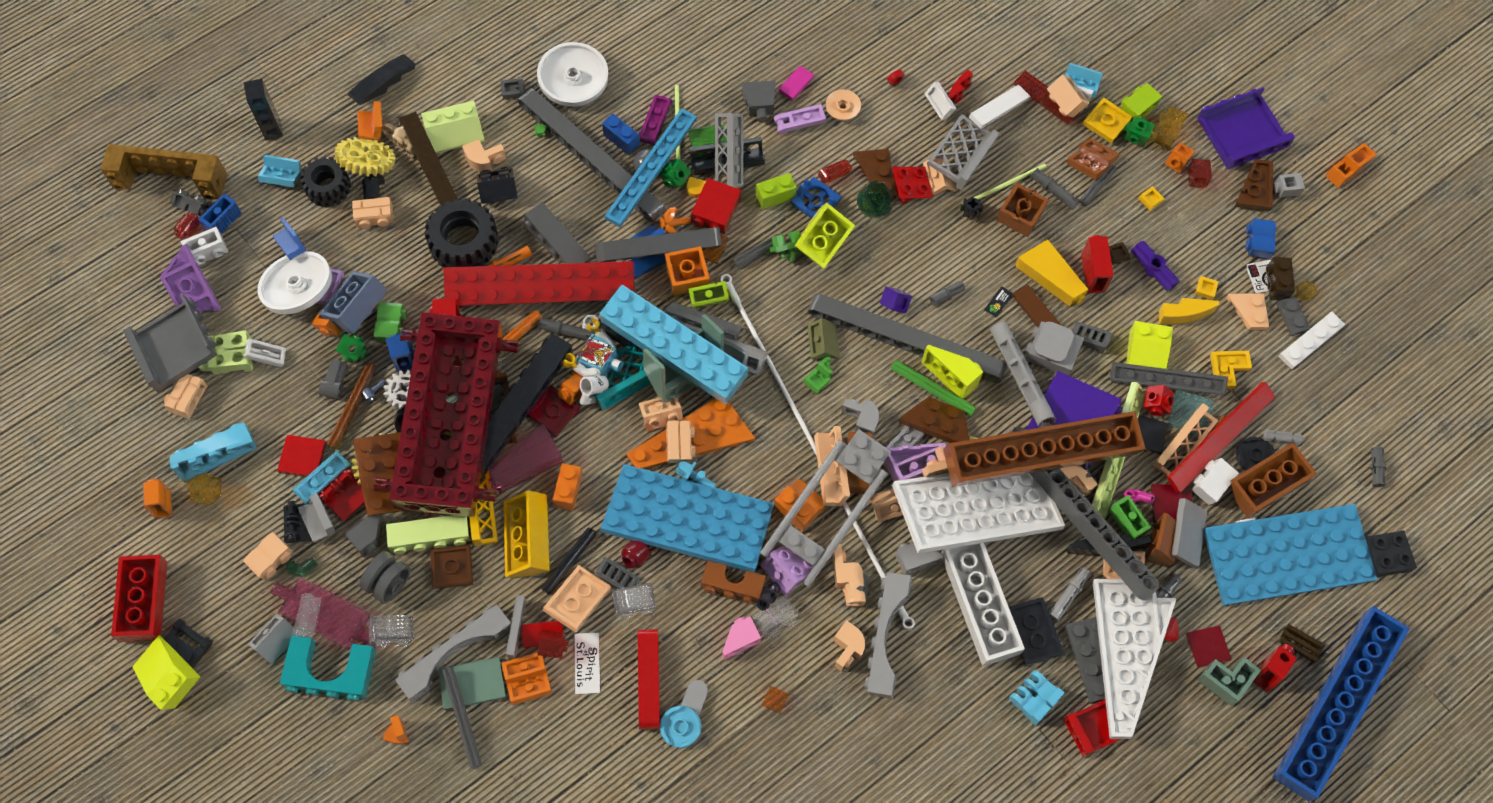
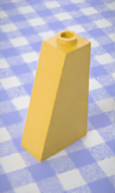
M1048 239L1018 257L1015 266L1068 306L1075 303L1080 304L1085 300L1088 288Z

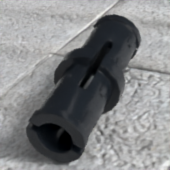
M771 582L761 592V597L757 601V607L760 610L765 611L766 608H769L770 604L776 601L777 594L781 590L778 583Z

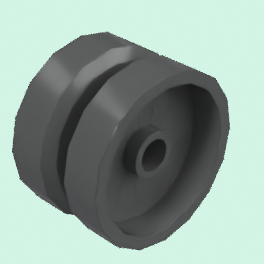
M387 551L380 553L372 560L364 571L359 583V587L368 594L374 593V598L382 604L389 603L399 594L411 572L408 565L402 561L396 562L395 556Z

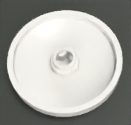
M578 42L563 43L551 48L541 58L537 68L538 83L542 92L551 101L564 106H581L594 101L603 93L608 83V66L604 57L595 48Z
M305 251L292 260L284 256L270 265L261 276L258 283L259 299L268 310L277 314H292L303 311L318 302L327 292L332 281V270L325 258L315 252Z

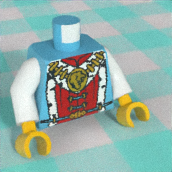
M593 318L591 321L595 327H592L589 323L586 327L588 331L595 332L596 334H591L576 358L573 354L568 353L565 358L570 360V362L564 360L563 366L566 368L573 367V370L582 377L595 375L607 377L611 369L620 372L623 367V361L618 360L617 347L603 329L598 328L599 321Z

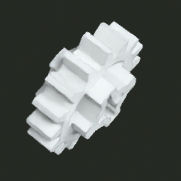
M407 370L406 374L399 371L398 376L393 373V379H387L389 385L384 386L386 391L384 396L387 398V403L389 405L392 404L393 409L400 408L406 404L411 376L410 370Z

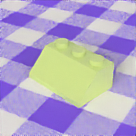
M474 101L421 113L426 133L436 154L461 148L476 140H479L480 143L485 142Z

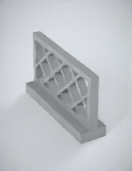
M961 114L927 164L956 182L955 187L962 190L1000 133L996 130L990 132L985 128L980 129L972 120ZM962 121L967 124L969 129H961L960 122ZM979 132L985 137L976 139L975 133ZM970 133L972 139L965 140L963 134ZM959 134L960 140L953 141L951 135ZM966 144H974L976 150L968 151ZM955 145H962L964 151L957 152ZM951 146L952 152L945 153L943 147ZM966 155L967 162L960 163L958 156ZM946 157H954L956 163L948 164ZM935 158H942L944 164L939 165L933 160ZM957 167L959 171L958 176L953 174L950 168Z

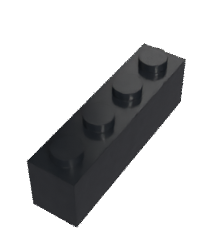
M263 79L243 82L246 101L264 139L274 140L283 137L280 117Z

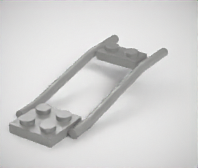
M858 429L848 445L838 440L760 553L767 557L779 541L814 566L803 584L810 587L888 473L880 467L891 451L860 429ZM835 460L870 486L825 550L789 524Z

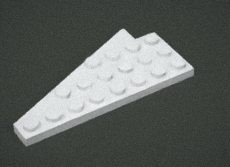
M1094 579L1093 590L1110 739H1131L1176 598H1157L1155 592L1149 600L1143 601L1135 596L1122 579Z

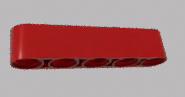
M642 629L637 631L639 730L660 729L658 629Z

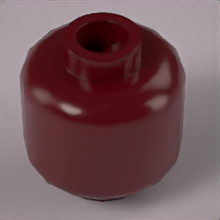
M631 540L621 551L623 563L629 568H640L651 556L650 546L640 541Z

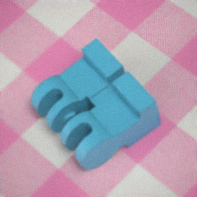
M1033 670L1030 674L1032 680L1026 678L1023 681L1026 688L1021 685L1017 688V692L1023 698L1016 693H1012L1009 699L1036 726L1062 698L1065 692L1059 687L1056 688L1040 672Z

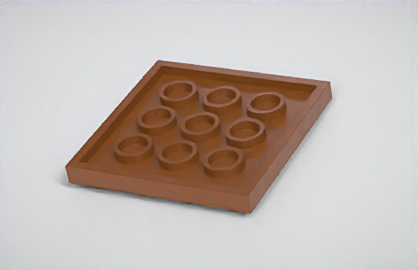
M401 432L353 439L367 517L408 511L393 508L389 500L391 491L374 490V484H379L376 483L375 477L393 479Z

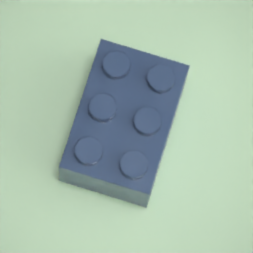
M353 271L319 312V315L323 319L331 320L342 331L354 333L360 328L364 319L372 313V309L383 299L384 294L388 290L374 275Z

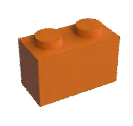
M561 464L553 496L555 508L574 511L583 476L580 466Z

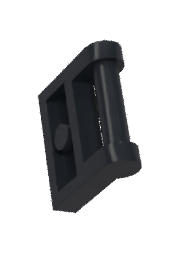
M178 619L174 623L173 628L164 638L192 668L197 665L213 644V640L208 637L205 638L191 629L182 619ZM182 632L200 644V647L196 650L177 636Z

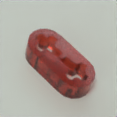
M844 159L820 170L818 177L822 183H829L847 175L852 170V167L848 160Z

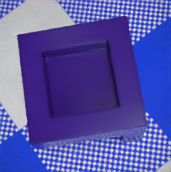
M885 286L880 304L893 311L907 313L912 295L900 289Z

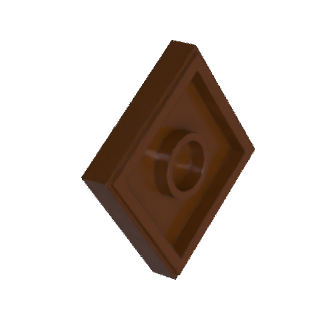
M470 545L430 549L433 590L474 585Z

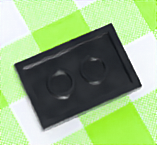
M1043 597L1009 607L1025 648L1020 654L1025 667L1065 654Z

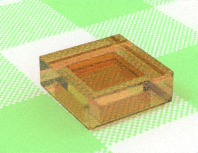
M770 686L762 706L781 714L789 694Z

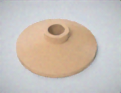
M839 89L833 91L826 99L827 112L837 120L846 121L853 119L860 112V99L850 90Z

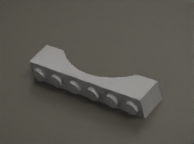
M675 319L693 332L701 329L700 327ZM724 336L723 351L748 367V372L759 375L764 368L769 352Z
M887 572L886 578H882L881 590H884L883 597H879L878 609L881 610L880 616L875 619L874 627L877 629V635L872 638L871 649H874L873 657L870 656L868 661V669H871L870 677H866L865 689H868L867 692L871 696L894 698L896 676L890 667L887 657V634L895 614L909 600L912 585L911 575Z
M498 605L485 609L482 613L483 615L478 619L470 620L466 624V628L460 632H454L447 642L438 644L432 649V653L426 657L422 656L415 662L412 668L405 669L398 674V678L395 681L412 704L430 691L432 681L438 669L453 653L475 642L498 640L510 631L511 622Z

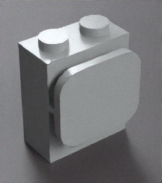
M1041 321L1040 326H1035L1031 335L1034 338L1033 343L1029 342L1024 352L1028 354L1026 361L1056 373L1060 371L1069 375L1084 338L1073 334L1069 328L1054 322L1045 323Z

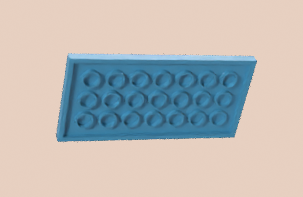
M623 464L600 532L632 541H640L647 545L755 573L774 503L688 480L685 482L680 478Z
M1356 504L1204 528V536L1222 606L1377 580Z

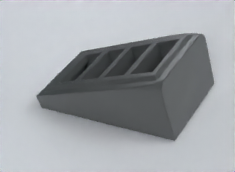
M1076 321L1072 329L1073 334L1076 335L1078 330L1081 329L1080 337L1084 338L1082 344L1103 354L1113 333ZM1086 332L1089 333L1087 338L1084 337Z
M604 557L595 572V576L631 596L640 581L638 576L607 557ZM607 566H608V567H610V569H609V571L607 572V574L605 575V574H603V573H604L605 569H606ZM614 570L618 571L615 577L611 579L610 577ZM622 574L625 575L624 578H623V580H622L621 583L619 584V583H618L619 578L621 577ZM629 578L632 579L627 588L624 587Z

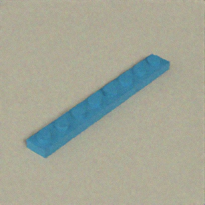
M682 108L605 214V220L620 228L694 125L697 116Z

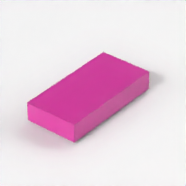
M799 66L779 88V93L793 101L812 81L814 74Z

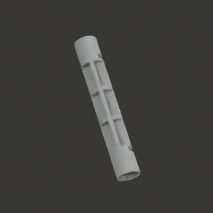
M1007 322L996 323L991 327L990 332L1038 427L1052 426L1056 422V417L1027 364Z

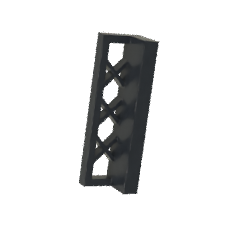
M762 138L743 139V168L765 165ZM723 142L721 144L725 147L727 142ZM715 144L690 147L694 176L715 173V154L713 153L715 151ZM753 144H758V148L750 149L748 147ZM695 153H705L701 157H695ZM725 154L721 157V162L724 165L727 163Z

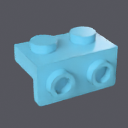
M1069 63L1065 75L1070 76L1077 86L1093 90L1091 97L1095 98L1103 73Z
M265 155L264 167L258 174V181L285 187H295L301 175L300 161Z

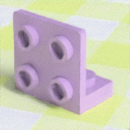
M786 546L772 551L760 565L770 579L780 585V591L784 596L790 594L799 582L806 579L814 567Z

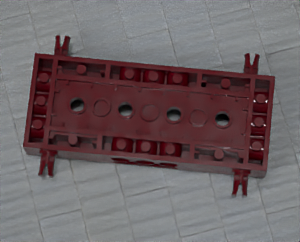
M421 312L418 331L401 329L400 341L416 342L393 479L375 477L376 483L379 484H374V490L391 491L389 500L394 509L474 517L478 500L496 502L495 496L491 495H497V489L479 488L499 353L501 351L518 353L519 341L502 340L503 332L500 320ZM455 359L463 360V364L458 367L452 363ZM456 395L458 398L456 402L448 403L447 397ZM444 432L452 434L448 440H442L440 437ZM438 469L445 470V475L442 478L434 476Z

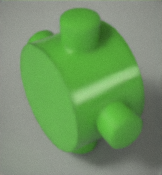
M536 124L534 126L535 136L545 137L547 135V125Z

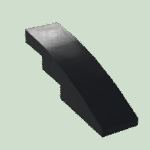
M402 54L379 67L348 92V96L357 104L362 105L387 93V88L401 81L402 75L414 70L416 64L405 54Z
M1128 533L1120 536L1132 551L1147 548L1152 542L1149 535L1130 540ZM1087 539L1071 543L1066 549L1068 554L1100 555Z

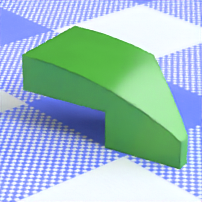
M830 356L825 357L818 363L817 368L803 380V383L816 394L830 382L832 375Z

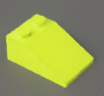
M825 203L811 219L795 247L824 269L855 225L831 205Z
M1135 321L1129 332L1126 364L1167 368L1173 327Z
M931 345L925 348L921 363L955 395L964 399L977 388L983 374L979 364L972 362L969 358Z
M161 635L156 637L133 665V669L146 695L160 710L176 708L200 679V676Z

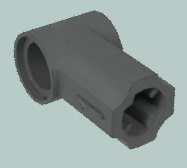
M336 359L331 360L326 377L322 379L319 386L320 396L335 399L341 398L344 388L343 380L348 368L347 363Z

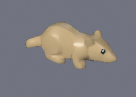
M389 123L383 124L382 133L400 150L406 149L407 155L413 158L415 152L403 127H395Z

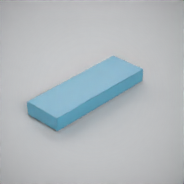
M337 450L293 488L292 491L306 505L311 501V495L319 494L345 469L349 468L351 464Z

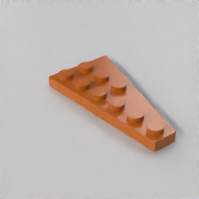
M716 398L680 420L691 421V426L695 428V437L691 438V445H695V456L719 451V449L729 446H738L740 443L755 441V437L731 404L728 402L725 405ZM666 430L626 454L634 467L649 469L667 463Z

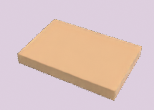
M578 565L543 607V611L574 632H577L609 593L612 586Z

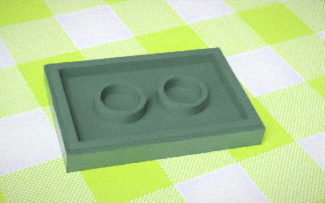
M500 657L451 666L454 668L465 707L506 698ZM446 668L438 669L443 708L446 711L453 709L442 672Z

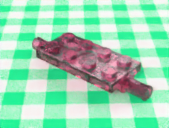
M302 577L299 578L292 590L276 582L274 584L276 589L272 587L270 591L271 594L285 600L278 610L279 614L348 651L356 641H362L369 646H373L374 649L378 646L376 642L380 643L381 641L380 636L371 633L365 627L371 616L368 612Z

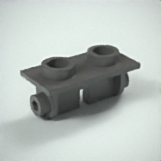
M181 189L178 192L170 190V192L175 194L170 199L172 206L186 210L189 204L188 212L197 216H201L207 211L205 209L206 205L212 206L205 203V198L196 195L192 198L189 196V192Z

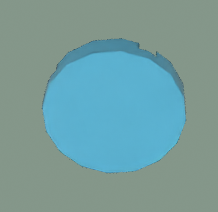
M688 706L672 707L664 713L661 719V735L666 743L674 747L683 748L690 746L697 741L701 734L702 724L700 717L695 710Z

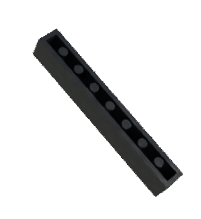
M553 333L549 338H545L541 345V350L532 356L528 368L525 367L521 371L520 379L517 383L511 385L507 397L501 399L497 406V411L490 415L481 473L484 475L560 371L563 361L567 360L565 356L573 352L570 343Z

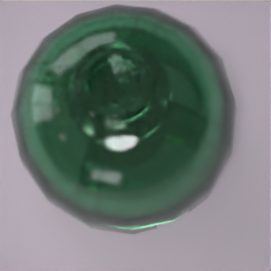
M875 180L865 184L857 194L859 210L867 217L880 218L889 214L892 210V206H890L892 195L889 188L883 182L879 183Z

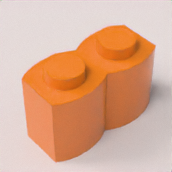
M151 479L143 483L144 508L150 511V514L155 518L172 516L171 490L159 479Z

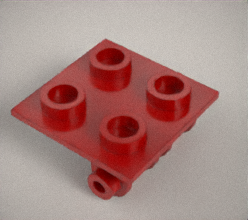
M925 166L892 167L896 190L899 195V201L902 204H907L909 199L933 198Z
M345 469L318 494L321 500L343 521L365 503L362 487L358 485V479L354 478V473L350 469Z

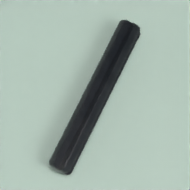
M588 527L541 586L543 592L548 595L552 593L594 539L596 532L592 528Z

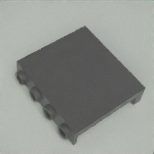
M183 293L180 294L183 303L135 332L129 326L123 330L147 384L156 392H160L218 355L215 350L216 343L208 336L210 333L209 329L201 322L204 320L203 317L195 310L197 307L196 303L191 297L188 299Z

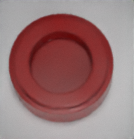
M898 69L887 77V81L890 85H895L904 79L905 74L901 69Z

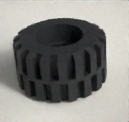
M322 156L321 159L315 158L313 162L309 161L307 163V167L304 166L302 169L303 173L300 175V181L307 197L315 205L319 206L321 204L322 207L330 205L332 207L335 203L340 204L342 199L345 200L347 198L346 194L350 193L349 188L351 187L347 171H345V167H340V164H337L333 157L326 159V156ZM326 178H333V179H334V180H333L330 184H328V185H324V186L318 185L319 182L322 181L323 179H326Z

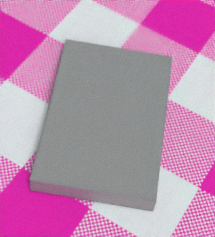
M1182 498L1179 500L1171 555L1191 567H1199L1207 511L1188 499Z

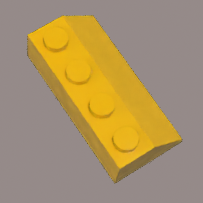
M528 490L503 501L505 577L537 576L550 571L547 495Z

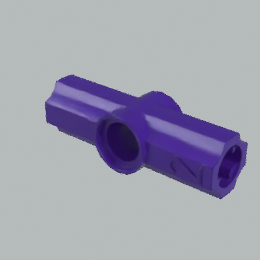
M1140 241L1131 249V253L1145 267V273L1149 277H1154L1166 291L1172 290L1179 284L1180 280L1165 265L1166 260L1164 257L1156 255L1145 241Z

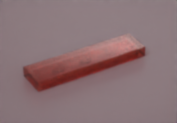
M1026 70L1014 81L1015 86L1019 85L1032 99L1067 125L1079 115L1078 113L1075 117L1064 116L1059 111L1060 106L1050 98V93L1047 90L1048 87Z

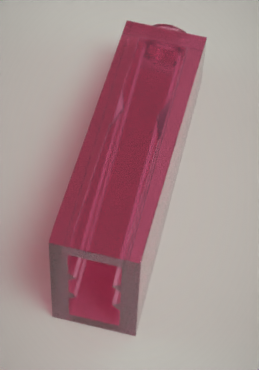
M545 424L538 427L489 471L491 478L488 480L493 490L497 488L499 494L563 463L562 456Z

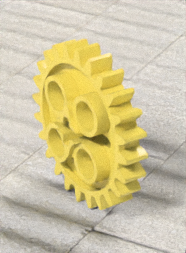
M356 137L351 140L347 138V141L341 140V143H338L337 147H335L334 159H336V163L340 164V167H345V171L352 170V174L358 172L359 176L364 173L367 177L370 174L377 176V173L383 175L384 172L389 173V169L392 170L395 165L393 149H390V146H384V142L378 143V140L371 141V139H357Z

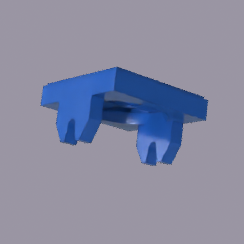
M812 177L810 181L805 179L804 184L799 186L797 195L791 200V204L812 219L817 211H812V209L820 208L825 204L823 203V198L826 194L829 196L828 204L833 208L841 201L842 197L818 179ZM811 189L822 190L819 194L814 195L808 192ZM803 196L809 200L807 207L803 204ZM819 198L821 203L814 205L811 203V199Z

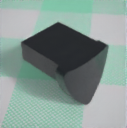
M370 174L369 177L363 178L364 200L375 199L380 195L379 185L385 184V178L382 175L377 174V176Z

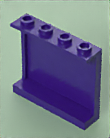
M1264 87L1257 90L1252 89L1243 95L1238 94L1229 100H1221L1213 106H1205L1201 109L1197 118L1228 170L1288 148L1295 139L1292 132L1285 134L1261 96L1265 90Z
M1057 371L1044 395L1056 417V422L1053 425L1120 414L1123 408L1120 406V398L1060 371ZM1032 417L1026 430L1039 428L1034 417ZM1095 462L1086 463L1084 469L1087 470L1089 465H1094Z

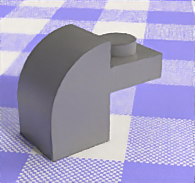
M845 399L841 413L858 418L854 432L860 429L864 433H872L873 438L879 420V412L876 405L869 399L865 400L864 405L854 399Z

